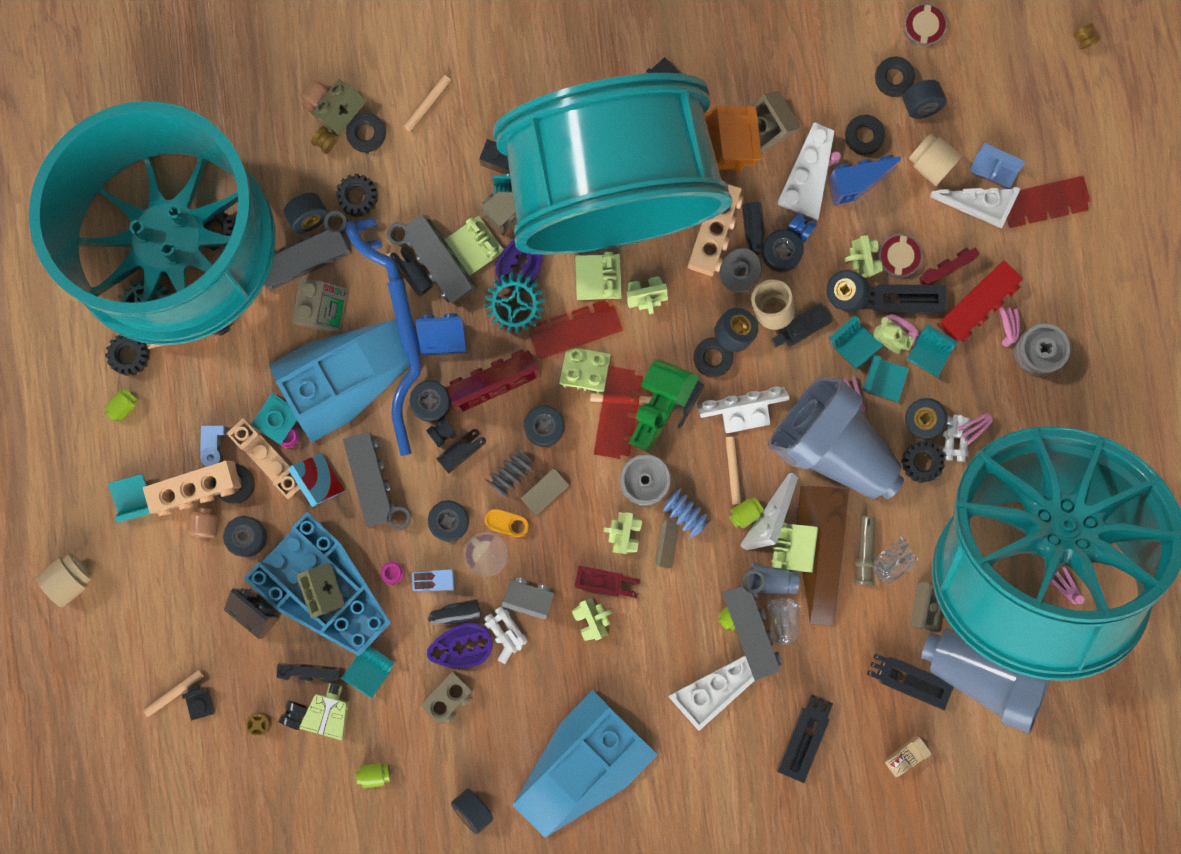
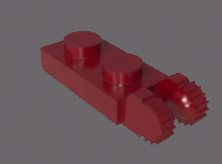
M967 247L956 254V259L952 261L946 259L939 263L937 270L930 268L922 273L919 282L921 285H932L972 262L980 253L976 247L971 250Z
M578 566L574 588L614 596L622 595L637 598L638 593L635 591L620 590L621 583L625 581L636 585L640 584L641 579L623 576L621 573Z

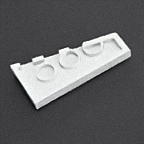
M815 122L813 123L777 205L796 213L800 212L805 217L817 222L819 221L834 130Z
M746 656L729 663L668 696L698 731L754 682Z

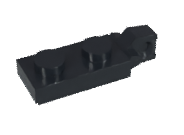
M819 303L794 318L786 327L778 329L781 334L772 338L771 341L775 348L785 342L788 346L795 345L833 321L822 303Z
M279 663L277 665L276 678L288 680L292 676H299V680L303 681L322 678V682L335 683V680H339L342 677L341 667Z

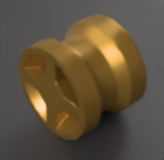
M1093 23L1073 33L1074 38L1079 41L1080 50L1086 49L1101 40L1099 35L1094 32L1095 27Z
M322 126L312 137L311 144L315 147H320L324 154H328L336 145L339 137L336 134H330L328 129Z
M262 712L252 714L246 721V729L252 736L266 734L272 725L270 717Z

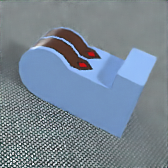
M201 426L200 458L206 467L223 462L221 436H227L228 427Z
M453 569L412 573V591L455 590Z

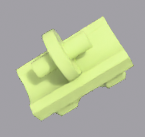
M868 235L861 236L859 239L852 241V248H849L850 256L844 258L845 263H852L853 270H857V273L861 274L865 279L883 270L882 262L880 260L873 261L871 253L878 252V241L869 239Z
M659 276L650 278L648 280L649 287L641 289L640 282L638 281L628 283V292L626 294L629 308L648 309L650 315L654 314L653 307L661 306V301L668 300L666 283L663 284Z
M883 317L881 320L882 324L875 328L874 338L894 353L900 354L901 349L909 351L914 338L909 336L908 333L890 319Z
M619 512L618 521L612 520L610 528L604 527L603 532L609 533L608 542L614 543L613 553L627 554V552H637L638 540L629 539L630 530L640 531L642 520L634 517L633 513Z
M589 598L580 602V605L572 610L577 621L586 618L589 624L588 627L581 629V634L585 641L592 639L597 641L609 635L605 626L610 625L607 616L613 613L611 609L605 611L602 604L595 605L593 598Z

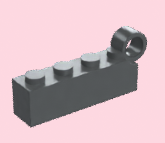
M339 211L329 212L324 219L325 228L320 231V234L314 237L312 235L306 236L300 240L301 243L294 246L290 244L282 247L280 252L274 255L272 267L265 282L266 288L272 291L350 255L351 253L342 236L346 231V223L348 222L345 215ZM332 218H342L343 225L339 229H331L329 223Z
M420 215L409 225L394 223L389 227L387 232L389 241L394 245L413 247L417 253L415 255L416 259L429 270V278L434 284L440 286L442 289L440 293L448 303L458 304L478 289L429 216ZM402 227L405 230V238L399 242L395 238V231L397 228Z
M367 432L343 439L366 527L370 528L389 523L391 527L397 530L406 529L410 525L412 517L407 509L396 507L394 501L390 502L388 493H391V487L388 479L384 480L382 472L385 471L383 459H378L376 450L379 449V444L376 436L372 437V434ZM397 511H404L407 516L405 524L401 526H396L392 520L394 513Z
M751 569L743 575V585L723 591L722 594L755 681L780 672L779 666L783 665L779 652H773L771 644L775 643L771 630H765L763 622L767 621L763 608L758 609L755 600L759 599L757 592H760L765 586V577L760 571ZM752 573L758 574L762 580L761 585L756 589H751L746 585V578Z

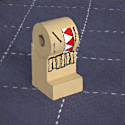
M914 736L884 762L893 775L898 777L932 754L921 738Z

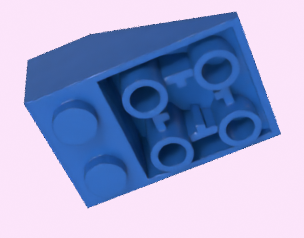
M886 155L881 157L879 161L872 162L871 159H866L854 166L849 164L837 166L828 180L834 205L858 200L896 168L901 160V156Z
M444 314V318H435V315H422L421 319H415L420 351L423 356L467 354L466 326L462 317H458V314Z

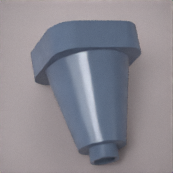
M820 377L814 381L776 428L768 443V448L789 465L802 469L810 468L871 499L881 495L885 499L891 498L899 491L904 482V478L899 475L901 470L900 462L859 409L862 404V396L839 378Z
M945 628L942 636L930 633L921 655L922 659L932 662L930 672L1001 717L1003 725L1030 735L1050 680L1020 675L994 664L966 644L954 629Z

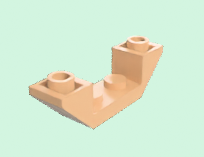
M244 418L226 433L264 471L288 500L300 490V487L288 470L291 466Z

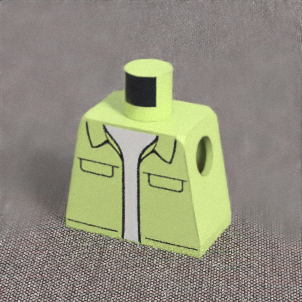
M329 683L326 695L315 694L299 729L343 740L346 734L349 707L348 701L339 699L343 686Z

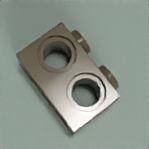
M453 671L420 706L439 724L443 721L448 724L457 714L454 710L459 705L464 707L473 698L470 695L473 689ZM455 684L460 685L463 689L460 697H454L450 692L451 687ZM442 701L446 704L447 710L444 714H439L435 711L434 706L436 702Z

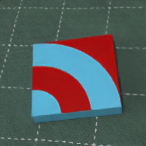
M322 453L288 468L312 507L346 491Z

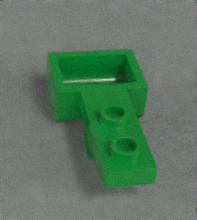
M660 359L653 361L641 384L642 388L652 393L653 396L649 404L644 403L637 412L639 423L629 444L650 454L674 405L678 404L685 407L699 376Z

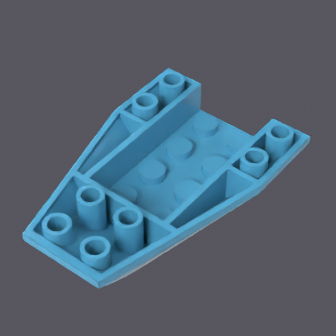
M394 319L309 342L272 362L269 366L293 414L313 443L351 422L410 367L407 353H404L397 321Z
M306 512L278 546L262 562H258L243 579L277 611L355 655L360 656L391 622L342 544L310 513ZM330 563L336 574L339 590L343 594L345 606L311 618L296 575Z
M592 690L559 724L514 801L513 806L546 838L625 789L658 754Z

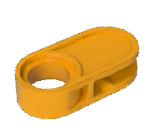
M493 509L485 516L487 527L499 533L520 538L526 535L529 530L527 520L516 514ZM516 520L522 521L525 525L521 533H515L511 528L512 523Z

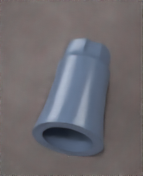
M754 562L751 563L749 570H758L765 577V586L757 593L797 594L800 581L798 572L768 567ZM755 573L748 575V587L751 589L758 588L761 585V577Z

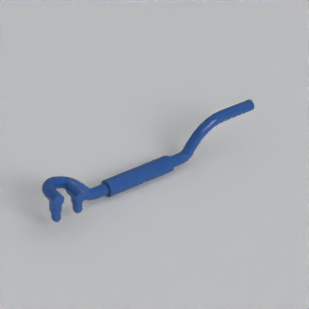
M376 219L349 221L346 223V233L354 247L365 257L387 269L390 281L387 285L404 353H407L410 363L409 372L404 376L394 394L391 415L400 455H410L412 452L403 419V403L408 390L419 377L422 368L418 352L420 345L404 279L400 278L396 262L391 257L375 250L382 247L381 240L365 242L359 234L360 231L375 227L377 225Z

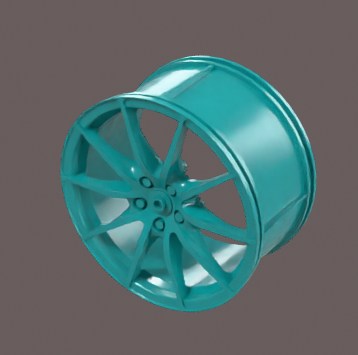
M647 73L613 77L546 94L526 102L502 116L493 126V136L498 151L508 158L517 225L514 227L516 248L525 253L542 255L603 250L679 232L708 221L727 210L732 204V198L727 183L721 180L704 116L710 107L707 83L696 76L679 73Z
M156 101L129 102L112 106L87 117L64 134L48 153L38 171L30 196L29 226L31 238L38 258L50 277L64 291L80 301L106 327L117 334L141 343L153 345L184 344L208 337L234 322L254 302L261 292L272 267L276 245V230L273 213L264 191L256 179L244 168L236 149L222 131L203 116L181 106ZM163 154L196 156V167L185 188L174 199L165 200L159 187L151 157ZM141 160L145 161L149 176V207L145 210L118 200L102 188L120 171ZM207 161L222 168L236 181L237 191L212 204L190 209ZM97 193H100L117 206L131 220L128 230L114 236L100 238H82L79 236L84 216ZM238 202L236 222L231 236L221 235L204 228L206 222L214 219L216 215L221 214L222 211H226ZM79 246L131 247L130 253L110 277L95 287L90 286L81 265ZM226 246L214 265L200 252L201 247ZM140 267L144 269V291L141 302H117L98 297L132 275ZM194 267L205 272L188 287L186 286L185 272L188 268ZM163 273H167L177 293L152 300Z
M1055 426L1033 427L1008 433L979 451L970 461L962 475L957 489L954 515L942 531L933 554L932 582L936 599L947 621L965 643L977 653L1004 669L1031 678L1058 681L1076 680L1102 673L1125 659L1135 648L1147 627L1152 606L1163 597L1177 578L1181 569V510L1169 487L1152 467L1132 451L1108 438L1080 429ZM1012 502H1021L1025 511L1014 508L997 507L996 505ZM973 516L992 518L1023 532L1027 536L983 557L973 538L970 518ZM1115 543L1123 554L1110 544ZM1018 554L1041 556L1045 562V574L1037 598L1035 599L1012 586L991 566L998 561ZM1096 562L1116 567L1135 578L1139 596L1125 605L1108 609L1092 563ZM1062 565L1069 566L1083 581L1094 599L1096 610H1072L1042 602L1050 581Z

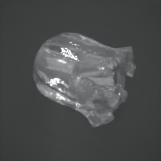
M904 538L896 539L886 550L875 556L873 572L881 581L891 583L899 579L903 574L908 573L910 569H914L915 565L913 563L917 562L918 559Z
M780 598L779 602L777 599L769 600L770 630L774 641L780 645L797 642L799 638V604L788 598Z

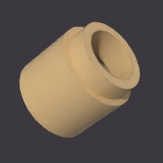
M930 133L909 159L915 164L913 167L937 186L963 155L941 136L937 138Z
M767 280L760 283L754 289L751 298L756 318L762 326L778 330L786 327L793 320L795 304L792 292L787 284L779 280ZM774 303L786 306L782 311L775 314L764 313L766 308Z
M69 553L64 558L60 556L38 574L35 579L42 591L56 605L63 608L88 587L87 583L92 580V575L76 556Z

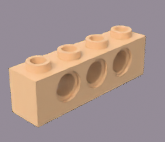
M729 184L727 185L732 198L729 211L721 213L701 224L688 263V269L709 276H713L714 271L719 272L723 259L719 258L721 250L726 251L730 238L726 237L728 229L733 230L737 218L733 216L735 208L740 209L744 197L740 195L741 188ZM712 225H719L722 228V232L714 234L710 227ZM711 245L715 248L716 252L713 255H707L703 248Z
M223 461L145 486L143 490L150 514H159L160 517L172 514V509L178 507L180 510L191 508L193 503L200 501V503L213 501V496L221 494V497L232 495L235 493L234 489L241 488L234 461ZM213 477L217 481L216 487L214 489L211 487L210 484L211 479ZM192 484L196 487L194 495L190 493V486ZM171 491L175 493V498L173 501H171L169 498V494Z

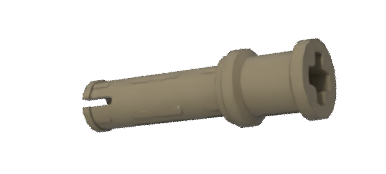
M861 517L859 559L855 563L858 566L855 585L875 586L873 581V567H876L875 560H873L875 517Z

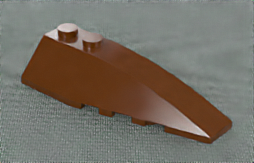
M800 486L797 525L818 527L813 573L804 571L802 573L809 622L811 624L833 626L842 563L849 489Z

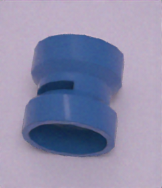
M798 212L787 230L794 232L796 235L798 234L801 241L805 243L817 223L812 220L807 221L804 215Z

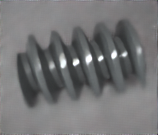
M517 447L515 449L518 455L509 454L511 462L503 460L505 468L496 467L498 475L490 473L493 481L485 479L500 495L505 497L509 496L506 491L507 488L512 491L515 490L513 482L521 484L519 476L528 477L525 469L534 470L531 464L532 461Z

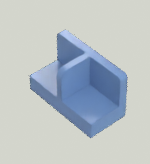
M983 143L973 161L970 172L1006 189H1010L1025 161L987 143Z

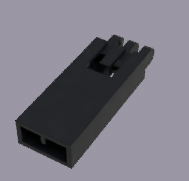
M878 284L877 287H870L871 296L868 302H871V305H865L862 308L864 311H876V314L944 315L946 313V285ZM884 294H899V303H893L894 297L884 298Z
M876 653L874 654L873 658L881 661V664L871 662L870 666L878 669L876 674L868 670L867 675L878 679L882 685L945 711L954 688L952 685L938 676L893 657L885 658ZM893 668L907 673L903 683L890 678V676L899 679L901 673L893 671Z
M811 694L806 708L802 707L776 769L778 773L802 783L806 780L830 721L828 715L833 705L832 702L828 701L825 709H822L824 703L822 698H819L816 706L813 705L816 696ZM814 722H818L813 737L804 733L806 727L813 729Z

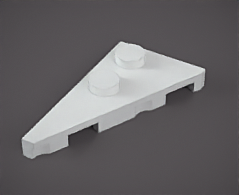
M1013 187V189L998 190V188H990L988 190L973 188L963 189V191L940 189L932 191L930 197L1002 229L1020 188Z
M794 473L787 475L765 507L764 513L757 519L740 546L746 551L777 543L798 480Z

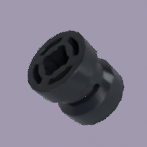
M444 417L438 421L436 427L431 426L426 430L439 448L445 444L446 439H452L457 435Z
M287 700L285 705L286 712L280 716L278 722L289 728L300 730L302 717L305 716L308 708L294 701Z

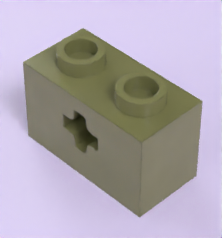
M338 79L311 114L327 129L340 135L366 100L351 85Z
M330 563L296 575L311 618L345 606L343 594L339 590L336 574Z

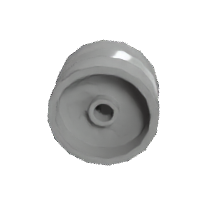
M1038 324L1021 334L1014 346V359L1018 367L1026 374L1035 377L1046 376L1062 368L1068 361L1070 354V341L1066 334L1059 327L1051 324Z
M639 455L632 458L624 466L620 476V487L624 496L631 503L639 506H650L658 503L666 495L670 486V473L667 466L659 458L652 455ZM644 476H648L649 483L643 484L641 482V478H644Z

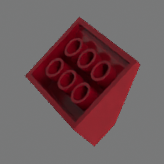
M518 350L511 354L512 358L505 361L503 358L491 363L490 368L485 370L478 368L470 372L471 376L462 379V377L450 381V386L446 388L458 414L540 378L539 368L530 351Z

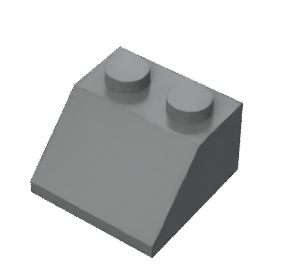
M518 577L516 581L510 580L502 607L547 620L555 594L550 592L551 587L538 584V587L535 588L529 586L530 581Z

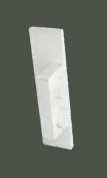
M776 386L766 391H751L742 396L732 395L722 400H707L702 404H698L697 409L701 418L722 414L725 432L731 433L770 425L767 404L789 400V395L785 387Z

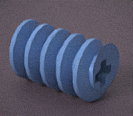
M679 488L664 503L666 505L663 511L672 510L670 518L678 516L676 524L685 523L683 531L691 529L689 537L692 538L698 535L711 520L705 522L707 514L704 513L699 516L701 508L692 509L694 501L686 503L688 495L679 496L681 488Z

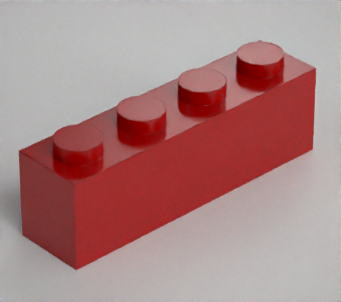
M1003 260L936 325L954 340L966 341L973 334L971 329L976 324L980 327L989 319L986 314L992 309L996 312L1005 303L1002 299L1007 294L1012 296L1021 288L1018 284L1023 278Z

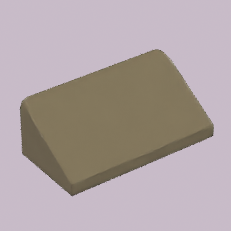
M553 468L521 497V500L537 516L569 484Z
M664 520L661 523L655 560L656 566L672 568L679 525L674 522Z
M918 582L911 626L938 631L941 608L936 599L933 584Z

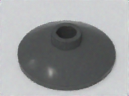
M746 248L730 252L724 258L720 267V279L723 285L733 292H745L754 287L762 272V265L758 255ZM746 269L745 274L742 276V271Z

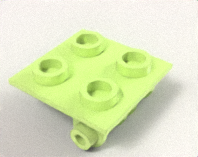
M479 215L476 218H469L465 222L466 225L445 239L470 276L499 256L504 250Z
M605 252L604 255L575 256L577 300L622 299L620 254Z
M567 346L559 384L564 385V387H577L578 390L584 388V391L588 389L597 391V393L599 391L604 392L611 354Z
M783 523L777 543L773 547L772 567L813 573L818 527Z

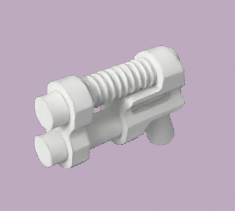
M956 414L953 417L948 416V430L943 432L945 448L942 449V455L945 457V461H953V456L957 457V462H966V458L969 457V445L966 444L969 435L965 438H961V435L968 431L971 425L959 431L957 427L971 421L970 418H964V416ZM954 438L960 439L959 450H954Z
M501 606L495 610L497 616L493 617L492 614H489L484 620L486 621L485 626L487 629L491 628L497 637L495 641L503 643L504 649L498 661L506 664L511 653L520 651L523 648L522 645H525L528 641L527 637L520 632L512 617H510L508 609L505 610ZM502 619L509 628L505 633L497 623Z

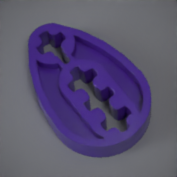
M515 239L512 240L496 262V275L499 282L502 283V275L507 277V275L509 276L513 272L512 266L516 267L518 265L517 256L522 257L524 254L528 262L521 264V270L523 271L522 280L525 281L530 276L529 284L532 285L540 272L543 255L522 252L516 248ZM515 285L507 286L505 288L514 291Z
M466 623L454 627L439 636L428 647L427 657L431 662L445 667L466 668L477 666L486 661L490 656L492 638L483 626L476 623ZM480 635H482L483 639H488V643L485 644L483 649H481L480 645L474 646V651H470L469 648L463 649L462 654L453 649L457 645V641H460L461 644L468 643V638H471L472 641H477ZM438 646L439 650L449 649V652L440 655L441 659L437 660L436 656L432 657L431 652L435 651L434 647Z

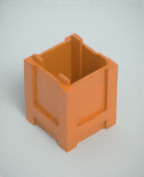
M716 105L704 114L719 170H736V174L742 172L745 166L750 165L752 167L756 165V161L762 159L756 106Z

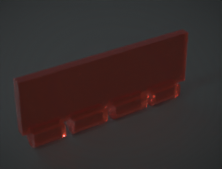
M1084 176L1020 190L1006 221L1008 220L1009 228L1026 225L1025 216H1027L1029 224L1045 221L1048 219L1047 211L1051 219L1069 215V206L1072 214L1088 211L1087 202L1091 200Z
M605 299L592 304L593 313L590 312L588 306L571 311L573 320H569L567 313L551 318L552 327L548 328L546 320L537 323L534 327L531 326L533 334H530V338L538 360L623 331L614 305L609 306L608 300Z
M608 366L594 455L620 459L621 455L630 456L632 445L629 444L630 440L624 439V435H633L636 418L627 416L628 413L637 414L640 396L631 395L632 390L641 392L643 376L635 375V370Z

